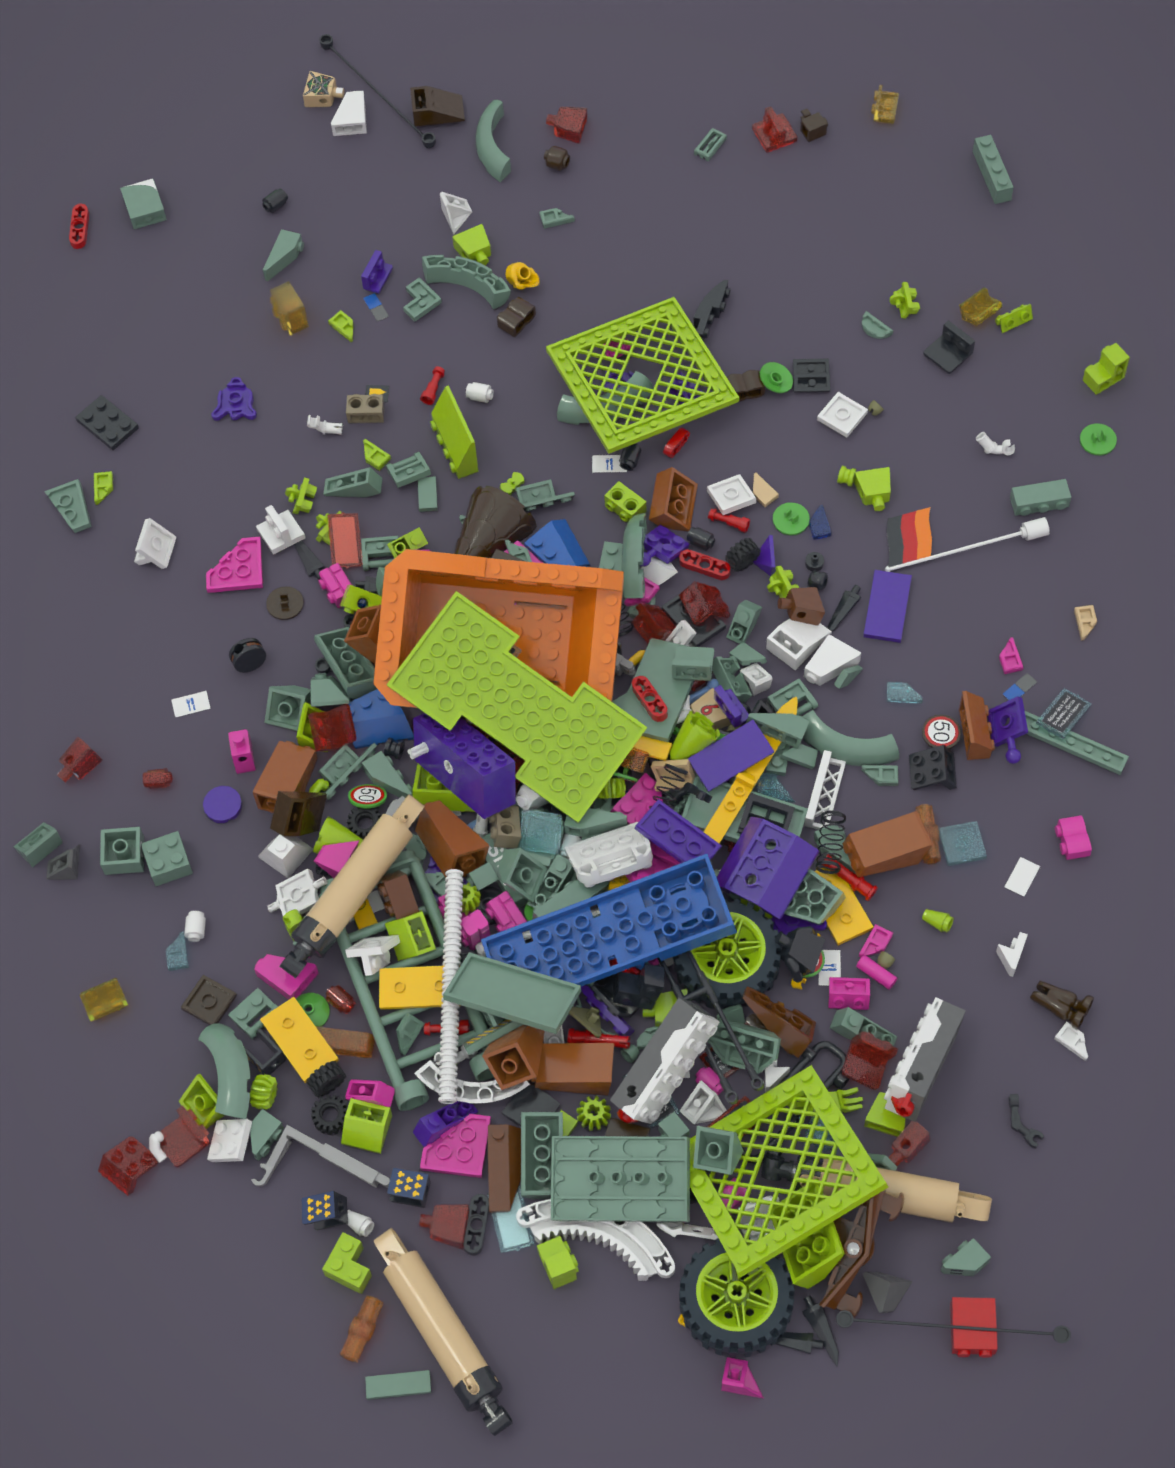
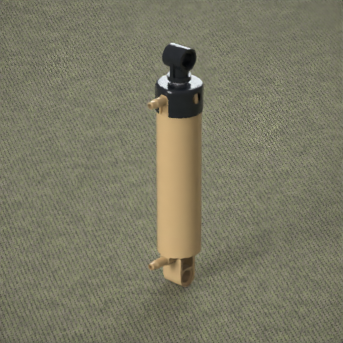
M409 794L392 817L382 814L318 901L292 932V938L297 944L294 946V951H290L279 966L296 978L306 966L308 958L310 959L313 955L319 958L325 957L327 951L336 942L337 937L412 839L413 835L408 828L425 807L423 804Z
M765 1154L761 1177L771 1181H780L781 1178H786V1181L791 1182V1177L794 1178L802 1155H798L797 1165H794V1161L786 1162L779 1155ZM806 1156L804 1165L812 1166L815 1157ZM820 1158L817 1167L826 1168L829 1159ZM833 1160L831 1169L840 1170L843 1161ZM847 1162L845 1171L853 1172L852 1168ZM877 1167L889 1187L885 1189L886 1193L896 1198L899 1197L901 1192L904 1194V1205L901 1213L953 1223L954 1216L979 1221H988L992 1198L988 1196L960 1191L959 1183ZM802 1169L799 1178L808 1179L811 1170ZM815 1171L813 1180L819 1179V1181H822L824 1172ZM829 1173L826 1182L836 1183L838 1174ZM843 1175L840 1184L849 1185L852 1176ZM797 1182L794 1191L801 1189L806 1183ZM825 1186L823 1190L824 1195L831 1196L834 1187Z
M392 1228L388 1229L374 1239L377 1249L388 1265L384 1269V1275L454 1387V1391L466 1411L473 1412L479 1410L480 1413H483L485 1415L483 1418L485 1425L496 1436L513 1424L506 1409L502 1405H498L499 1400L497 1396L503 1390L502 1385L491 1367L487 1365L417 1251L408 1252L397 1233Z

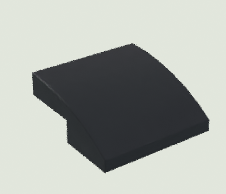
M829 358L793 359L794 392H830Z
M530 1083L526 1088L513 1095L501 1114L514 1124L521 1126V1112H555L560 1103Z

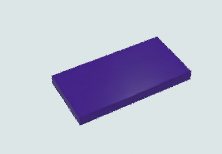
M881 570L874 571L863 637L901 643L912 575Z
M751 720L688 759L707 792H710L737 776L738 773L747 770L772 755L774 750L755 721Z
M659 799L634 828L680 863L704 854H708L711 861L722 846Z

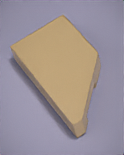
M757 473L754 474L753 494L761 505L767 507L779 497V494Z

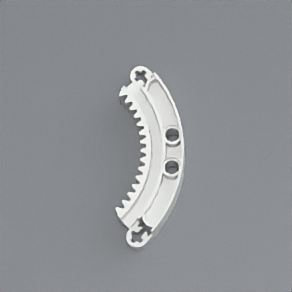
M551 1199L522 1207L516 1214L519 1226L522 1228L530 1227L535 1241L539 1244L543 1243V1239L549 1241L551 1237L556 1238L561 1235L564 1240L567 1239L568 1235L571 1236L572 1240L575 1239L576 1235H579L580 1241L587 1236L588 1242L595 1238L597 1245L603 1241L604 1248L610 1245L611 1252L616 1249L617 1256L623 1254V1261H628V1266L633 1267V1273L637 1274L638 1281H647L648 1277L655 1274L662 1278H670L675 1272V1263L660 1239L642 1222L625 1221L624 1224L617 1225L614 1222L550 1220ZM534 1211H536L537 1219L535 1218L534 1214L529 1217L528 1222H526L524 1219L520 1220L523 1218L522 1214L526 1213V1215L528 1216L533 1214ZM663 1259L666 1265H671L669 1267V1272H666L665 1270H660L662 1268L661 1261Z

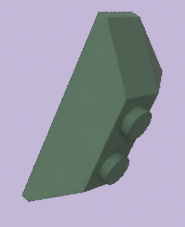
M718 1020L720 1023L717 1026V1031L708 1039V1044L712 1046L714 1052L724 1064L746 1070V1066L722 1020ZM728 1021L756 1073L763 1072L778 1059L781 1038L774 1032L739 1022Z

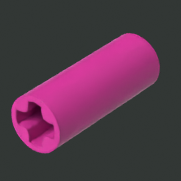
M863 955L856 965L858 969L888 990L894 986L898 979L866 955Z

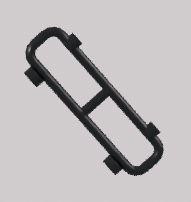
M829 1041L818 1042L812 1048L808 1046L801 1054L803 1058L779 1084L801 1072L809 1062L811 1063L822 1049H827L840 1059V1065L823 1084L827 1090L833 1084L841 1090L850 1080V1076L845 1073L849 1062L848 1057L835 1044ZM794 1114L790 1122L798 1123L801 1115ZM788 1126L785 1135H787L794 1127ZM772 1138L767 1146L776 1147L779 1138ZM743 1149L742 1156H745L746 1150ZM769 1150L765 1151V1154H774L781 1156L783 1153ZM759 1152L757 1155H751V1154H750L749 1157H756V1158H758L760 1152Z

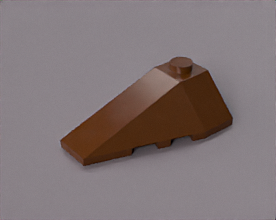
M747 986L743 994L744 1001L765 1027L781 1038V1047L788 1054L799 1058L813 1040L816 1022L797 1009L792 1011L786 1009L784 1003L780 1001L777 1003L771 1002L767 995Z
M509 1124L488 1125L489 1213L510 1212L521 1180V1128Z

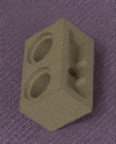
M347 395L346 415L348 423H384L383 395Z
M512 805L489 817V823H492L490 838L493 839L494 847L513 849L518 847L521 839L519 807Z

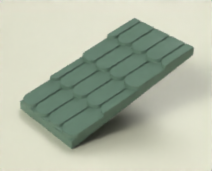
M552 1136L550 1220L690 1222V1138Z

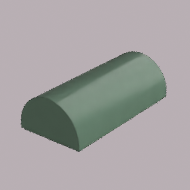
M349 627L315 635L314 641L350 698L357 699L377 689L374 685L375 668L371 661L344 642Z
M521 1112V1196L524 1198L551 1199L552 1136H563V1112Z

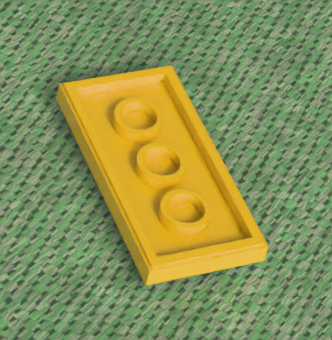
M818 870L814 871L844 892L846 897L835 913L826 920L827 928L836 944L839 946L871 931L873 925L850 885L836 874H824Z
M445 966L380 969V1010L441 1007V1004H443L441 1001L443 998L442 992L444 991L442 990L444 985L442 984L444 979L442 977L444 973L442 969Z
M292 997L260 1019L304 1083L307 1082L310 1074L315 1073L314 1071L319 1069L321 1065L324 1066L327 1062L330 1063L331 1061H339L334 1051L295 997Z

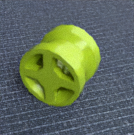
M842 465L837 483H846L852 487L856 469H847L846 466Z

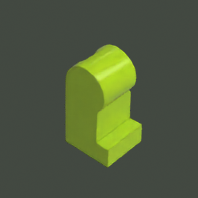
M297 909L290 910L283 916L286 930L291 938L292 932L303 919V916H301Z

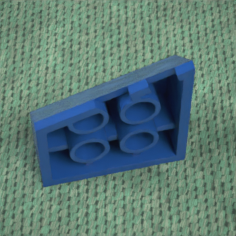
M565 519L551 520L524 542V546L543 563L581 567L590 566Z
M378 689L351 701L350 704L336 708L338 718L355 749L369 747L373 743L378 745L379 743L386 742L389 737L393 738L394 741L414 739L413 732L401 707L390 705Z

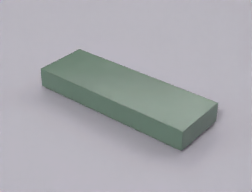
M430 1370L365 1377L367 1400L431 1393Z

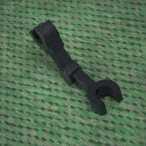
M689 782L685 783L680 792L672 790L667 792L678 800L676 802L668 801V804L672 806H677L687 793L694 794L696 798L710 803L712 799L711 795L699 790L697 786Z
M1010 1094L1008 1100L1009 1107L1011 1108V1128L1025 1136L1026 1142L1036 1149L1038 1144L1033 1141V1137H1038L1042 1140L1044 1135L1040 1131L1032 1128L1029 1130L1022 1125L1018 1112L1019 1095Z

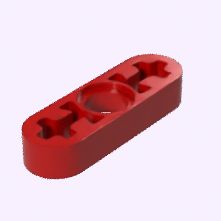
M77 204L72 209L69 240L71 246L75 249H81L86 245L89 211L85 204ZM77 224H83V225H84V226H83L82 228H80V229H76V228H75V226H76Z
M689 549L683 550L679 555V563L683 568L718 580H726L730 576L731 568L725 561ZM706 561L710 566L702 568L700 563ZM722 568H724L725 571L720 573L719 570H722Z
M645 676L635 677L632 680L634 694L652 720L656 722L664 721L668 717L666 704L648 678ZM647 696L655 697L651 702L645 700Z

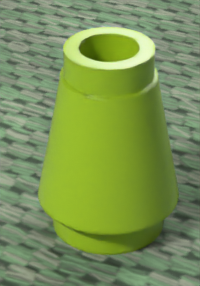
M926 909L922 916V920L941 932H948L954 920L948 913Z

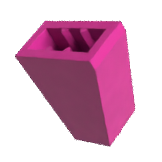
M267 954L264 958L259 959L254 968L257 977L288 1000L292 997L296 999L319 974L317 966L307 962L300 974L294 978L279 967L285 959L284 957Z

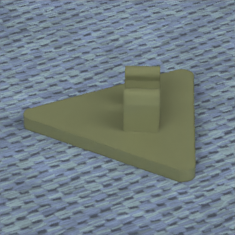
M572 1007L569 1014L597 1038H600L601 1023L599 1010L594 1007L590 1009Z

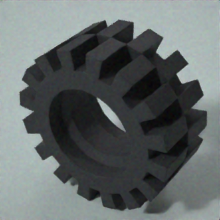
M751 538L741 539L739 543L736 542L735 546L730 548V551H727L725 560L734 571H743L744 568L747 569L749 565L753 564V561L758 559L757 557L760 556L761 550Z
M357 807V810L353 808L351 810L352 814H348V829L364 840L381 817V813L377 808ZM363 818H370L373 821L372 826L367 829H361L358 826V822Z
M331 1061L330 1063L327 1062L324 1066L321 1065L319 1069L314 1071L315 1073H311L306 1083L315 1096L323 1097L325 1094L328 1095L330 1091H334L336 1087H339L340 1083L344 1082L346 1074L336 1061Z
M326 1095L325 1099L320 1097V1101H315V1107L311 1109L312 1121L316 1129L320 1130L321 1133L325 1134L327 1132L328 1135H331V1132L338 1134V1130L343 1131L347 1105L345 1101L343 1102L342 1098H337L336 1095L332 1097ZM334 1108L338 1111V1116L334 1121L328 1122L323 1119V1112L326 1109Z

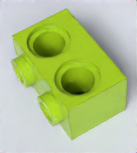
M620 481L604 495L606 508L618 514L624 522H628L633 516L647 511V502Z

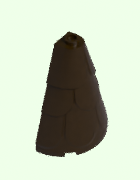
M486 485L485 488L478 486L470 497L466 517L463 521L460 538L457 539L454 554L492 558L496 549L501 551L507 550L505 540H509L514 544L516 541L520 542L532 534L537 527L536 521L531 513L527 514L523 508L525 506L508 493L492 486Z

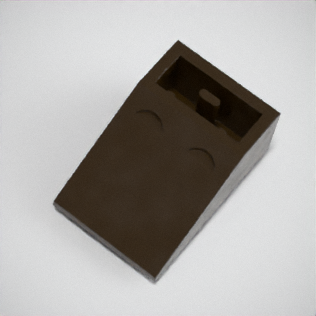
M430 86L410 88L414 126L465 121L462 95Z
M278 791L270 829L282 836H302L319 831L327 793Z

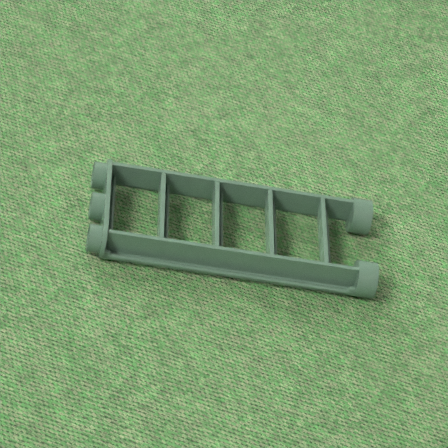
M412 850L401 852L385 875L399 870L407 874V876L411 875L423 904L418 909L423 910L424 915L428 916L440 947L384 968L414 967L445 955L443 953V949H445L443 947V943H445L443 941L445 937L444 919L423 870V862L420 858L416 857ZM334 878L328 879L326 885L318 888L320 892L319 898ZM391 917L349 934L346 928H344L337 937V942L392 1086L395 1088L394 1098L400 1111H408L426 1103L429 1100V1095L424 1083L420 1079L405 1082L400 1069L433 1057L437 1052H441L440 1048L442 1046L439 1043L396 1060L384 1026L403 1019L407 1012L415 1015L433 1007L404 1008L380 1017L367 985L379 980L380 970L373 975H363L357 957L347 958L345 951L352 946V942L387 930L385 923L395 919ZM464 1006L473 1031L460 1035L459 1039L456 1040L458 1041V1046L456 1047L463 1045L467 1040L488 1029L481 1011ZM488 1045L481 1048L482 1053L473 1057L469 1062L477 1081H486L494 1078L482 1057Z

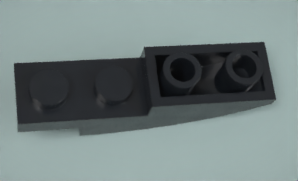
M728 280L720 282L705 296L694 315V328H697V332L703 342L709 336V324L712 325L714 318H719L720 313L725 310V299L729 298L731 288H728Z

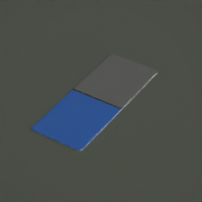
M375 293L363 298L377 321L389 317Z
M1026 673L1006 690L1003 695L1008 700L1017 696L1021 697L1037 681Z

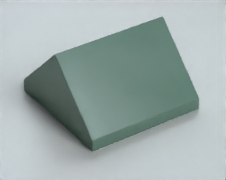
M43 822L17 843L14 848L33 868L63 842L57 830Z
M697 1126L693 1168L733 1174L743 1153L737 1133Z

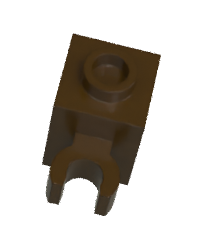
M807 108L801 111L803 116H801L800 131L808 142L827 134L828 122L825 117H822L819 112L811 115Z

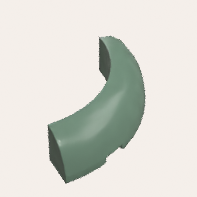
M493 100L485 108L479 119L475 137L476 150L487 172L501 182L511 172L510 158L500 151L493 139V131L504 116L503 102Z
M444 255L422 257L423 273L427 284L443 282L468 287L482 295L493 309L502 306L509 299L511 290L505 281L493 274L492 269L479 262L456 256V258H444Z
M637 371L626 382L654 389L652 382ZM620 386L616 391L625 393L627 387ZM630 388L628 394L637 396L639 390ZM643 391L640 397L647 399L651 393ZM611 393L600 395V397L609 399ZM563 394L557 411L558 421L575 425L590 423L576 399ZM614 394L612 400L621 402L623 397ZM626 398L624 403L633 406L635 400ZM600 402L603 408H605L607 403ZM610 404L608 410L617 412L619 406ZM622 407L620 413L627 415L631 409ZM608 414L611 421H613L615 416Z
M646 513L633 516L628 521L624 530L622 571L624 572L623 597L644 598L645 596L644 569H640V565H643L644 540L647 533Z
M814 710L802 716L810 721L803 739L808 745L811 744L820 751L822 755L824 750L832 752L831 758L846 761L847 765L853 766L883 765L899 760V750L892 734L872 739L853 738L840 734L828 727L820 720Z
M221 1023L211 1024L201 1032L198 1040L209 1048L217 1068L218 1096L215 1112L246 1119L250 1100V1093L247 1092L250 1069L242 1041L236 1038L234 1030Z

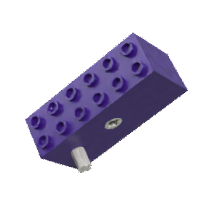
M425 713L413 718L414 747L408 750L410 758H415L418 764L483 819H486L516 804L515 761L462 717L451 732Z

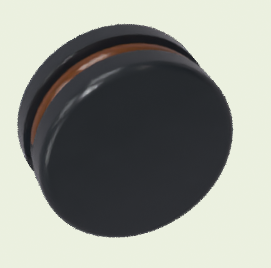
M256 638L240 640L229 651V658L234 668L242 673L251 672L259 668L265 662L267 656L261 642Z

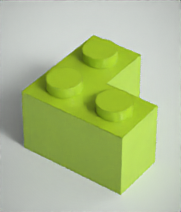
M1117 343L1106 346L1101 351L1099 362L1089 365L1085 369L1083 381L1096 395L1125 377L1130 357Z
M342 1232L322 1269L326 1277L360 1294L363 1293L372 1277L370 1269L356 1263L364 1249L362 1242Z
M558 1236L537 1245L539 1256L553 1289L577 1280L576 1273L579 1272L578 1263L574 1254H569L571 1251L567 1241L563 1242L561 1237Z

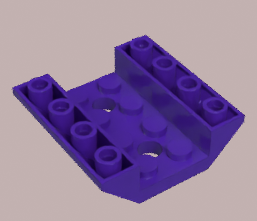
M751 817L720 870L717 880L721 890L728 894L733 893L759 906L767 914L781 920L818 855L819 850L799 836L765 819ZM770 841H775L776 847L768 850L766 848L767 844ZM749 876H756L754 884H747Z

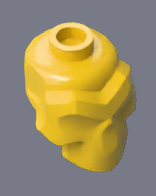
M512 263L506 269V279L516 289L535 287L539 284L538 274L535 273L533 268H529L524 263Z

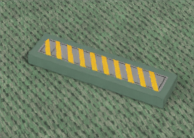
M505 1019L497 1026L490 1027L464 1042V1048L468 1055L472 1054L523 1024Z

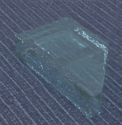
M887 682V702L922 703L923 698L907 683Z

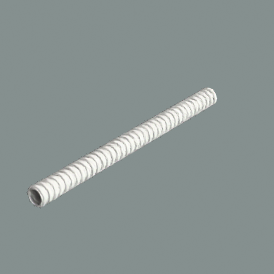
M458 869L446 871L447 877L445 878L447 882L445 887L447 889H445L446 907L444 908L446 913H444L445 937L443 941L445 943H443V947L445 949H443V953L445 955H443V959L445 961H443V966L445 967L442 969L444 972L442 974L444 978L442 980V984H444L442 986V990H444L442 996L461 965L459 961L461 960L459 955L461 954L459 949L461 948V943H459L461 942V937L459 936L462 935L460 931L462 929L460 925L462 923L460 919L462 918V913L460 912H462L461 900L463 899L461 895L463 894V872ZM442 998L443 1004H441V1008L443 1010H441V1014L443 1016H441V1020L443 1022L441 1027L443 1028L441 1029L442 1035H440V1039H442L440 1041L442 1046L440 1048L442 1052L440 1058L442 1059L440 1060L441 1066L439 1067V1070H441L439 1073L441 1077L439 1079V1083H441L439 1089L441 1091H439L440 1097L438 1101L443 1104H453L457 1102V1098H455L457 1095L455 1091L457 1089V1085H455L457 1079L455 1077H457L456 1071L458 1070L456 1066L458 1064V1060H456L458 1058L456 1053L458 1052L456 1047L458 1046V1041L456 1040L459 1039L457 1035L459 1033V1029H457L459 1027L457 1022L459 1021L457 1016L459 1015V1010H457L459 1009V1004Z

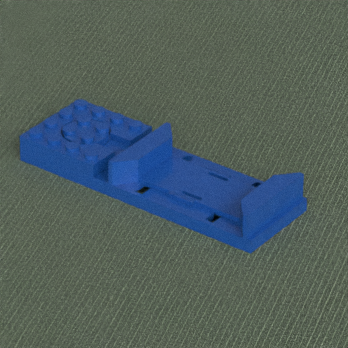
M704 854L481 939L487 958L582 987L632 967L642 970L645 962L658 957L661 961L737 933L708 854ZM597 904L601 915L593 918L590 907ZM530 930L533 941L525 943L522 933ZM617 959L618 964L610 966L609 961Z

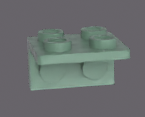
M677 646L675 659H672L673 679L711 681L714 648Z

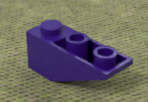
M457 1101L420 1118L413 1130V1134L422 1146L425 1147L439 1139L447 1130L461 1123L469 1114H477L478 1110L472 1103Z

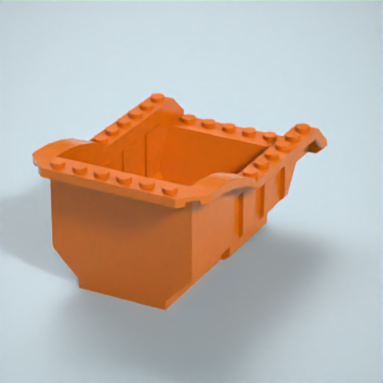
M406 549L385 566L374 685L390 705L417 708L390 689L387 683L457 591L520 636L513 646L516 650L512 654L571 697H573L581 684L585 682L612 702L624 572L603 568L493 559Z

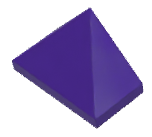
M773 535L768 536L760 548V556L757 557L756 561H753L756 566L769 576L775 573Z

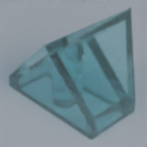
M762 773L757 782V793L785 802H795L777 779V774Z

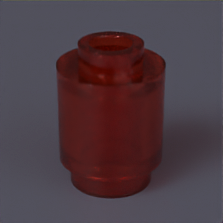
M167 768L148 770L143 773L145 788H166L173 781L172 773L168 772Z
M340 985L331 986L326 992V1001L340 1013L348 1014L356 1004L353 996Z

